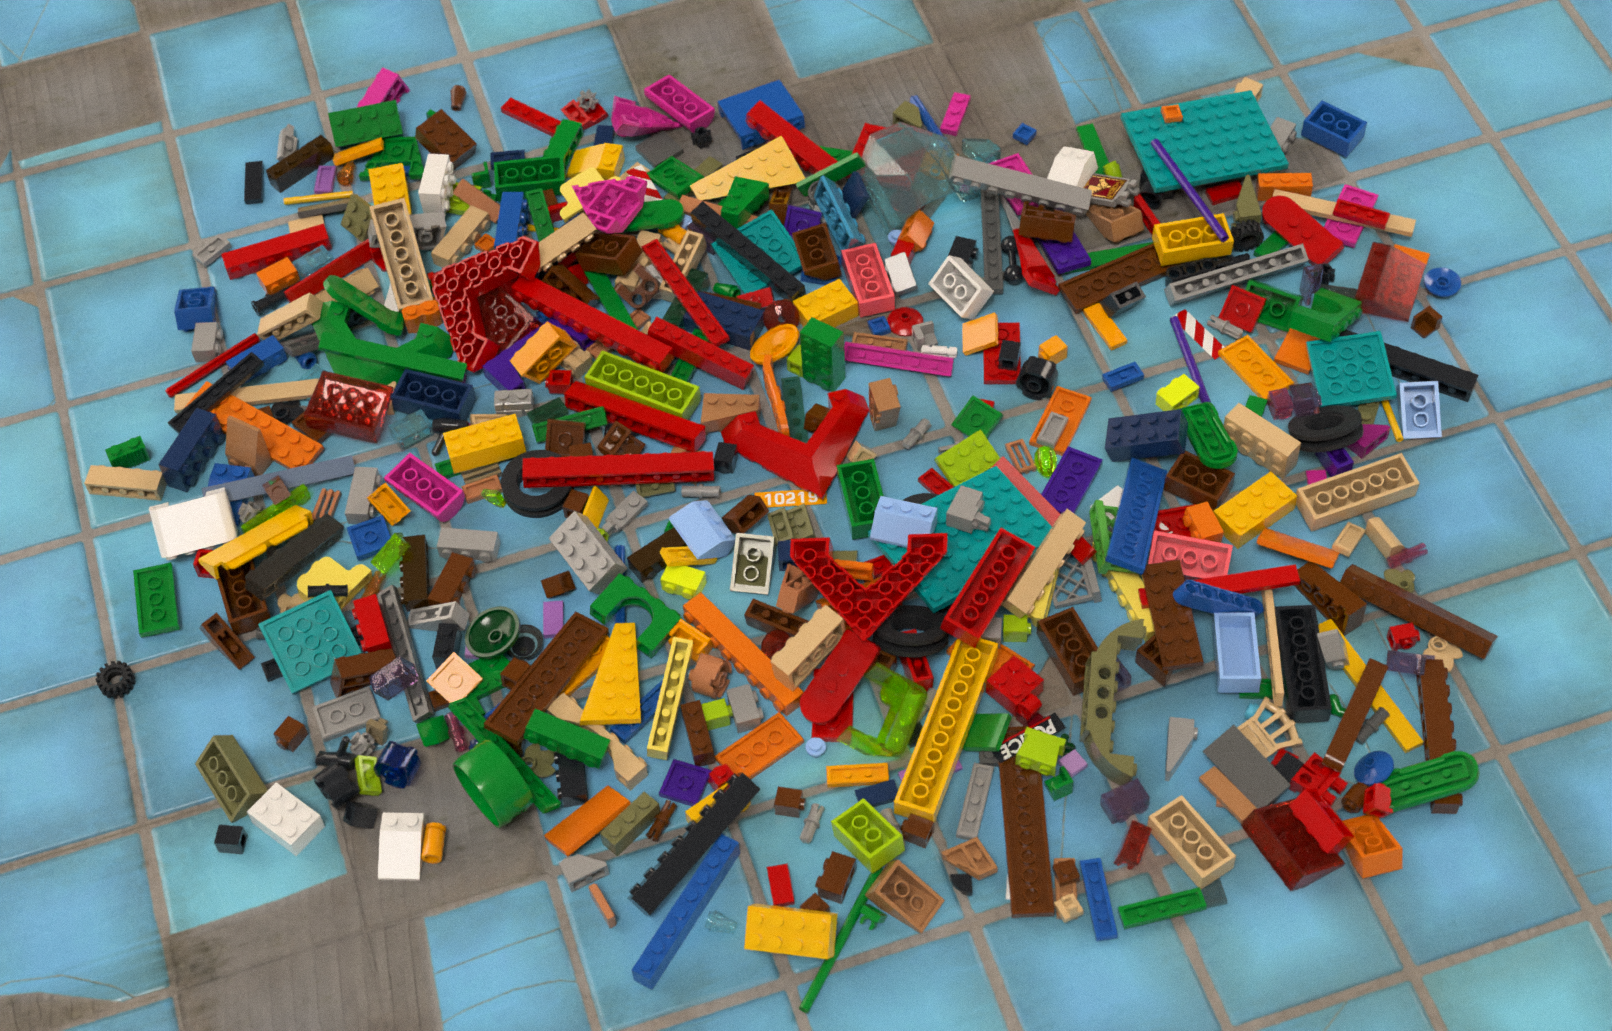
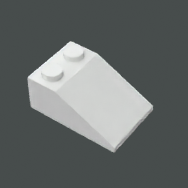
M1064 146L1055 157L1047 179L1083 188L1098 169L1094 152Z
M383 812L379 840L378 880L420 881L423 863L421 854L425 826L428 824L424 813Z

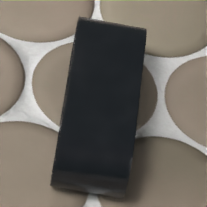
M1202 258L1169 267L1166 271L1165 287L1171 283L1216 270V261L1212 258Z

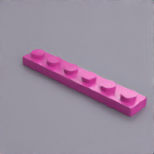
M847 341L844 345L845 361L952 376L953 357Z

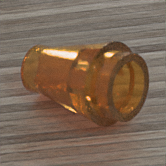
M347 162L337 173V182L340 185L348 186L353 182L356 165L353 162Z

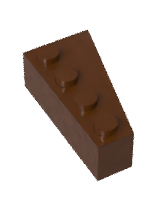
M1309 561L1297 569L1300 585H1294V587L1312 605H1315V608L1326 620L1332 619L1344 636L1362 625L1367 607L1365 601L1313 562Z

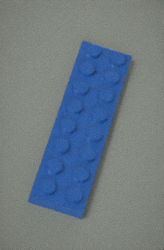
M1133 457L1131 458L1105 561L1132 572L1143 574L1167 475L1166 470Z

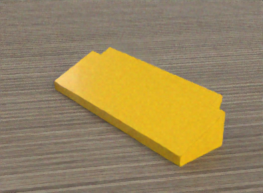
M294 505L199 558V563L217 580L219 578L218 566L222 565L226 570L236 569L266 552L268 547L284 542L307 529L308 525L310 527L313 526L312 512Z

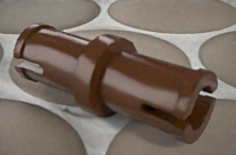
M670 800L665 801L659 814H656L653 818L654 822L651 828L646 833V837L649 839L653 836L652 841L654 842L658 841L664 828L668 827L670 824L669 820L675 809H677V805L674 802L671 805Z

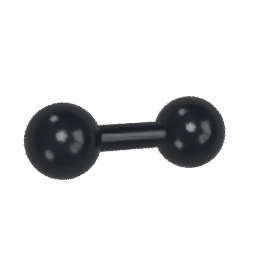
M1010 235L1001 242L1002 251L1009 257V266L1004 271V279L1007 283L1016 285L1024 277L1021 267L1016 265L1018 249L1015 237Z

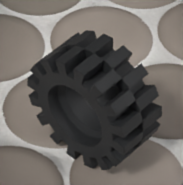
M1250 219L1247 222L1241 221V224L1236 223V227L1233 226L1232 230H1230L1234 240L1233 248L1236 251L1243 252L1245 250L1247 252L1248 249L1251 248L1253 250L1254 246L1258 247L1259 243L1263 242L1264 234L1259 223L1255 220L1251 222Z
M117 660V664H115L114 661H110L111 665L106 663L104 664L105 668L100 667L101 673L97 672V685L102 694L107 696V698L111 699L113 697V699H117L118 695L120 698H123L124 693L127 695L130 693L128 689L133 690L132 684H135V676L129 665L127 666L125 662L122 664L121 661ZM114 676H123L116 684L108 683Z

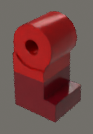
M1029 694L1025 701L1018 704L1016 720L1023 726H1031L1042 720L1043 716L1039 714V709L1042 707L1041 701L1035 695Z

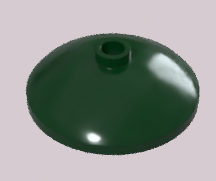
M497 606L486 609L471 621L466 630L465 644L472 655L481 659H491L502 655L518 639L521 629L520 619L512 609Z

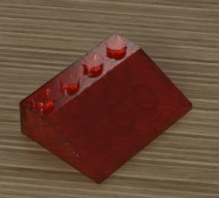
M1373 242L1355 295L1356 300L1362 301V312L1408 322L1426 264L1391 245Z
M503 285L477 297L486 338L500 346L496 356L514 345L516 341L527 336L531 331L543 325L522 303L516 301Z
M322 371L304 412L306 427L377 444L384 428L394 388L388 385Z
M1295 799L1254 809L1241 825L1290 891L1304 888L1345 865V862L1338 853L1327 854L1322 851L1318 841L1308 834L1305 825L1293 815V810L1289 805Z

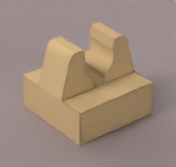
M1073 893L1065 895L1060 900L1054 902V907L1064 923L1082 915L1084 912Z

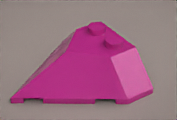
M614 96L611 122L615 133L621 137H634L683 127L678 121L674 122L669 117L648 107L636 106V102Z
M628 176L625 180L616 181V179L591 182L588 183V186L579 187L578 185H573L572 188L588 219L597 230L607 234L622 233L643 207L647 181L635 176Z

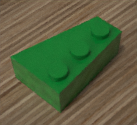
M735 176L721 209V216L736 229L743 226L750 218V215L760 208L761 203L769 199V183Z

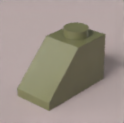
M904 101L893 112V125L906 132L922 135L919 108L914 104Z

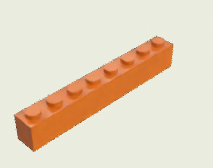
M700 592L683 605V617L687 623H692L697 630L711 638L712 647L714 649L717 648L726 661L730 660L734 664L736 671L740 674L743 673L750 685L756 686L765 699H769L778 712H782L787 717L800 707L803 691L797 687L792 692L778 681L774 676L771 660L706 596Z

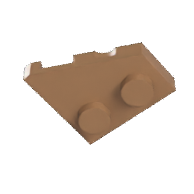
M978 837L941 852L943 860L977 880L997 873L998 867Z

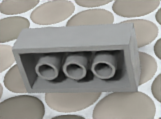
M574 511L549 537L550 541L586 588L593 593L600 595L619 573L623 574L627 569L589 518L581 513Z

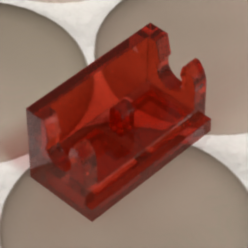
M1132 820L1126 829L1113 864L1119 866L1122 863L1128 864V870L1133 869L1135 865L1138 866L1152 828Z

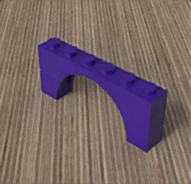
M554 318L546 321L565 330L580 345L583 351L597 341L590 339L582 332H576L568 325H562ZM540 327L531 331L521 340L516 341L514 345L502 351L498 356L487 361L482 366L485 378L499 391L525 389L524 381L520 378L517 369L510 360L526 344L527 340L539 331Z

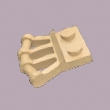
M1267 697L1264 698L1254 716L1237 727L1266 759L1278 750L1297 747L1303 744L1302 739L1298 736L1294 720L1289 719L1284 708L1281 709L1275 706ZM1264 708L1274 713L1273 716L1260 724L1258 721ZM1280 719L1284 726L1269 735L1265 728ZM1288 731L1290 741L1278 744L1274 742V739Z

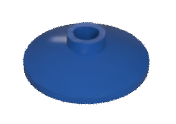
M1438 267L1427 272L1424 284L1432 294L1448 297L1460 290L1461 278L1451 269Z
M1370 752L1357 762L1354 768V776L1358 782H1362L1367 786L1381 783L1391 775L1394 769V760L1387 752Z

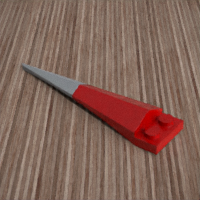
M1000 194L998 197L1007 214L1015 237L1023 277L1029 286L1056 296L1060 289L1056 285L1055 275L1032 239L1018 235L1020 221L1005 197Z

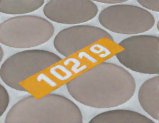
M805 490L754 493V495L762 498L767 508L799 506L801 504H827V492L823 500L809 490L808 492Z

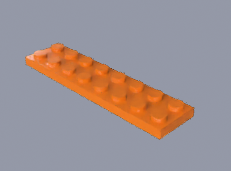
M206 381L186 406H188L193 400H195L199 395H201L205 390H207L212 384ZM229 395L210 411L216 414L224 434L227 433V418L229 415L259 428L271 459L287 469L312 464L324 449L322 444L233 395Z

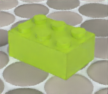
M864 798L831 821L834 837L872 874L905 851L902 834Z

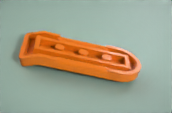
M765 354L762 369L766 393L771 404L778 432L790 437L785 414L784 400H781L780 387L777 386L774 377L773 355Z

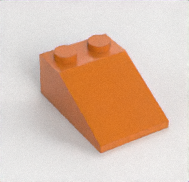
M1367 814L1343 820V823L1355 836L1345 848L1354 868L1362 878L1402 869V847L1378 817Z

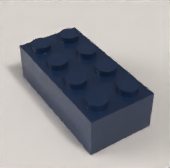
M697 291L702 301L728 334L730 340L726 344L750 351L765 326L764 311ZM686 311L683 316L685 331L693 333L694 329L699 328Z
M408 369L404 370L391 395L395 411L432 420L436 418L466 420L476 400L473 385Z
M196 408L158 464L169 487L187 493L195 484L199 474L204 471L205 465L213 457L219 444L223 442L224 433L216 414Z
M1182 409L1108 418L1105 450L1112 462L1131 460L1132 457L1141 459L1185 453L1188 421Z

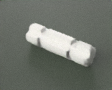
M922 345L921 353L940 356L947 355L956 358L957 347L947 348V346L932 345L930 347V345Z

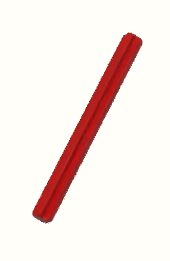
M256 333L250 335L165 390L166 394L172 398L224 365L229 359L257 344L260 338Z

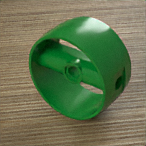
M489 739L477 743L475 747L461 755L452 764L459 782L471 800L497 828L509 824L512 819L525 812L534 803L532 793L521 774L504 752Z

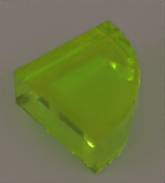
M483 489L481 495L491 504L504 508L506 505V501L499 491Z

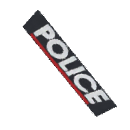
M1056 713L1029 726V728L1051 735L1066 728ZM1026 728L1003 740L999 751H991L999 763L1016 755L1024 742Z

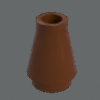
M455 85L450 90L451 109L453 111H460L467 92L465 87Z

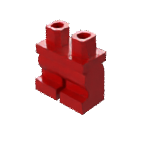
M1314 752L1291 779V787L1289 789L1294 793H1301L1304 789H1316L1331 807L1337 797L1329 791L1333 789L1341 795L1348 783L1340 777L1341 773L1322 765L1323 758Z

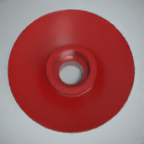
M900 307L889 314L887 322L892 333L907 337L912 336L913 325L923 323V317L914 308Z

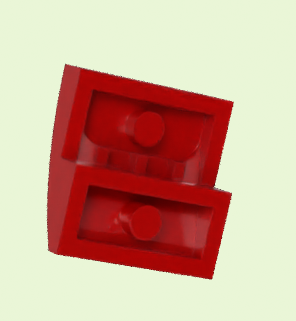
M574 99L560 109L569 120L582 123L583 130L600 123L609 116L599 103L594 104L595 108L593 110L588 108L585 111V108L578 107L580 103Z

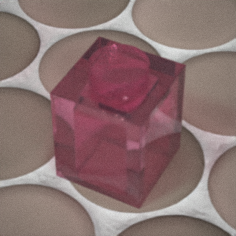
M1287 388L1268 391L1267 406L1273 420L1291 417L1294 405Z

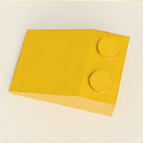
M604 143L575 150L566 178H574L588 168H595L603 180L619 177L625 161L623 145Z

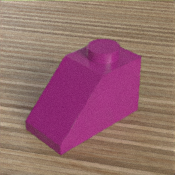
M1362 424L1364 430L1362 437L1346 447L1363 459L1388 439L1390 426Z

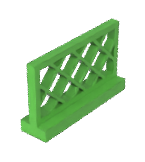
M1095 500L1089 515L1094 548L1097 551L1095 554L1098 573L1106 574L1108 570L1135 573L1105 561L1112 534L1108 527L1111 526L1113 528L1115 518L1111 520L1105 512L1111 513L1116 517L1118 507L1106 506L1102 500Z

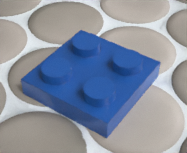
M383 515L347 527L358 561L395 549Z

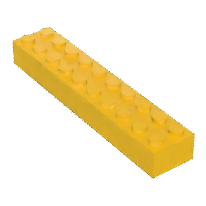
M957 639L894 800V814L909 818L912 813L935 823L985 691L986 680L989 679L997 659L998 643L980 639L976 648H973Z

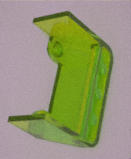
M877 662L864 677L882 686L879 698L890 707L878 737L866 735L849 726L838 736L837 740L864 755L898 757L905 751L927 699V692L922 686Z

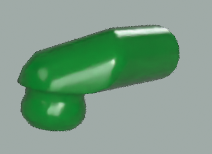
M1331 694V714L1342 718L1346 708L1341 706L1339 697L1336 694Z

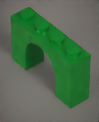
M1321 288L1314 293L1311 309L1300 305L1293 310L1289 328L1331 342L1341 332L1345 331L1348 326L1352 325L1355 320L1361 317L1363 311L1361 309L1362 301Z
M619 573L590 605V615L606 625L625 606L636 605L644 608L650 614L652 622L638 637L636 647L652 659L671 638L668 635L682 617H680L676 610L665 606L662 600L651 596L645 588L637 586L630 577Z

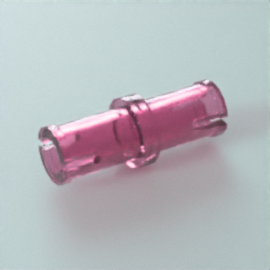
M1421 542L1411 548H1403L1397 554L1388 556L1387 562L1391 561L1388 564L1389 567L1393 569L1396 566L1410 563L1413 559L1427 554V549H1422L1426 545Z
M449 712L445 715L449 728L448 735L452 738L455 751L463 752L468 748L463 735L464 728L460 726L459 719L452 712Z

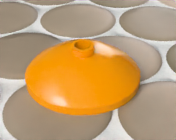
M783 324L768 330L753 344L750 350V358L759 365H763L765 354L773 355V363L781 361L796 346L799 338L798 329L792 324Z

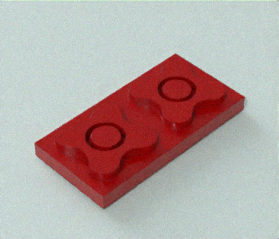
M998 322V345L983 350L984 384H1016V379L1021 370L1020 358L1017 371L999 369L998 367L1002 341L1020 342V322Z

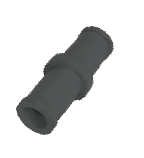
M1379 707L1369 719L1364 721V725L1361 727L1355 741L1363 745L1390 716L1388 711L1383 707Z

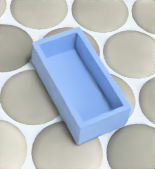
M1214 613L1212 632L1218 693H1259L1261 671L1255 613Z

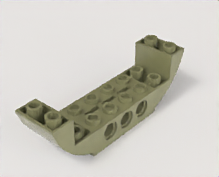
M1144 619L1130 621L1109 633L1101 642L1097 651H1092L1085 664L1079 742L1084 743L1087 754L1098 770L1112 782L1122 787H1126L1129 781H1132L1133 776H1136L1137 764L1134 763V756L1112 754L1114 741L1110 740L1111 733H1114L1115 721L1112 720V714L1116 711V701L1113 700V697L1118 689V681H1115V674H1118L1119 662L1116 661L1117 654H1120V649L1135 651L1138 645L1142 644V639L1145 638L1147 629L1146 626H1143Z

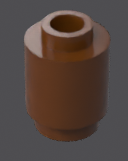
M1362 782L1353 784L1341 799L1343 808L1349 813H1358L1364 805L1365 789L1369 787Z

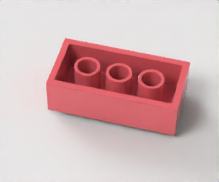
M876 243L841 250L842 267L851 293L858 302L859 316L865 317L895 310V295Z
M1154 531L1148 564L1180 560L1185 581L1223 576L1228 574L1233 545Z

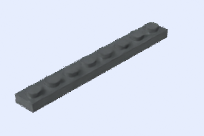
M980 189L984 281L994 291L993 294H1003L998 193L990 194L986 190Z
M390 585L379 592L377 597L392 650L399 665V674L413 722L418 724L434 713L397 587Z

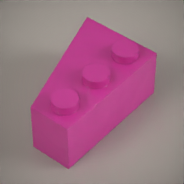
M382 67L357 107L396 100L398 104L401 101L400 97L404 93L408 94L411 90L398 74Z

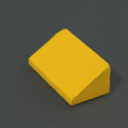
M594 486L583 515L587 516L593 525L598 528L609 499L597 486Z

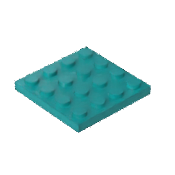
M772 209L737 229L790 274H794L802 269L794 240ZM716 242L711 243V247L743 294L769 287Z
M1381 331L1336 337L1331 342L1322 339L1306 342L1320 407L1332 405L1350 406L1396 399L1397 394Z
M331 590L258 624L292 695L331 677L334 659L362 653Z

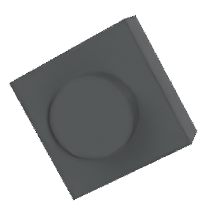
M979 751V764L999 767V762L991 751Z

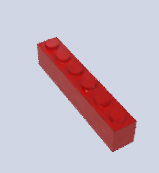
M761 100L747 113L746 123L751 129L757 130L764 139L769 141L782 136L795 161L800 164L803 170L810 172L812 175L838 162Z
M323 223L225 252L221 255L229 279L232 280L259 272L286 257L292 262L332 250Z
M657 316L648 329L647 335L672 347L674 356L744 390L752 377L753 364Z

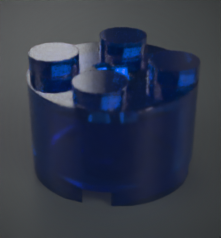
M389 741L376 761L373 770L378 777L381 775L385 778L384 782L386 784L402 789L406 785L408 787L411 785L421 767V760L417 756L418 751L414 747H405L394 741Z

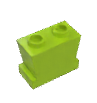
M1027 727L1024 733V742L1016 753V764L1021 768L1032 769L1042 775L1055 777L1059 755L1063 756L1065 752L1066 739Z

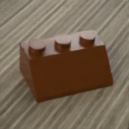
M826 223L792 233L804 275L822 280L842 275Z

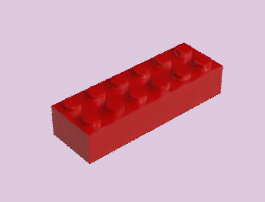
M1000 528L944 617L940 629L976 648L1031 558L1035 546Z

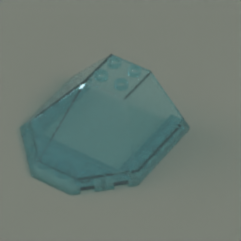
M902 122L870 134L862 156L866 166L857 170V172L860 173L869 194L868 202L887 235L893 230L903 229L902 223L927 203L953 192L959 193L963 202H967L980 195L977 190L971 189L970 186H959L948 181L952 161L957 154L947 137Z

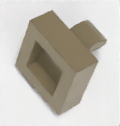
M380 718L378 721L370 719L366 722V732L372 735L375 742L380 745L387 742L388 728L386 725L388 721Z

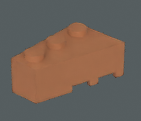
M788 564L776 607L781 608L785 613L794 614L817 599L819 591L800 568Z

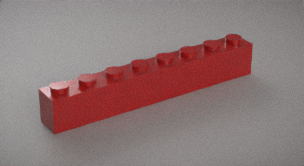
M575 381L564 393L566 408L582 412L604 406L608 423L618 421L633 432L689 452H696L706 440L704 425L579 381Z

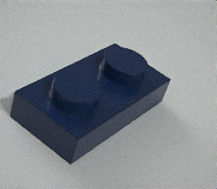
M525 149L490 152L491 170H494V162L526 159Z

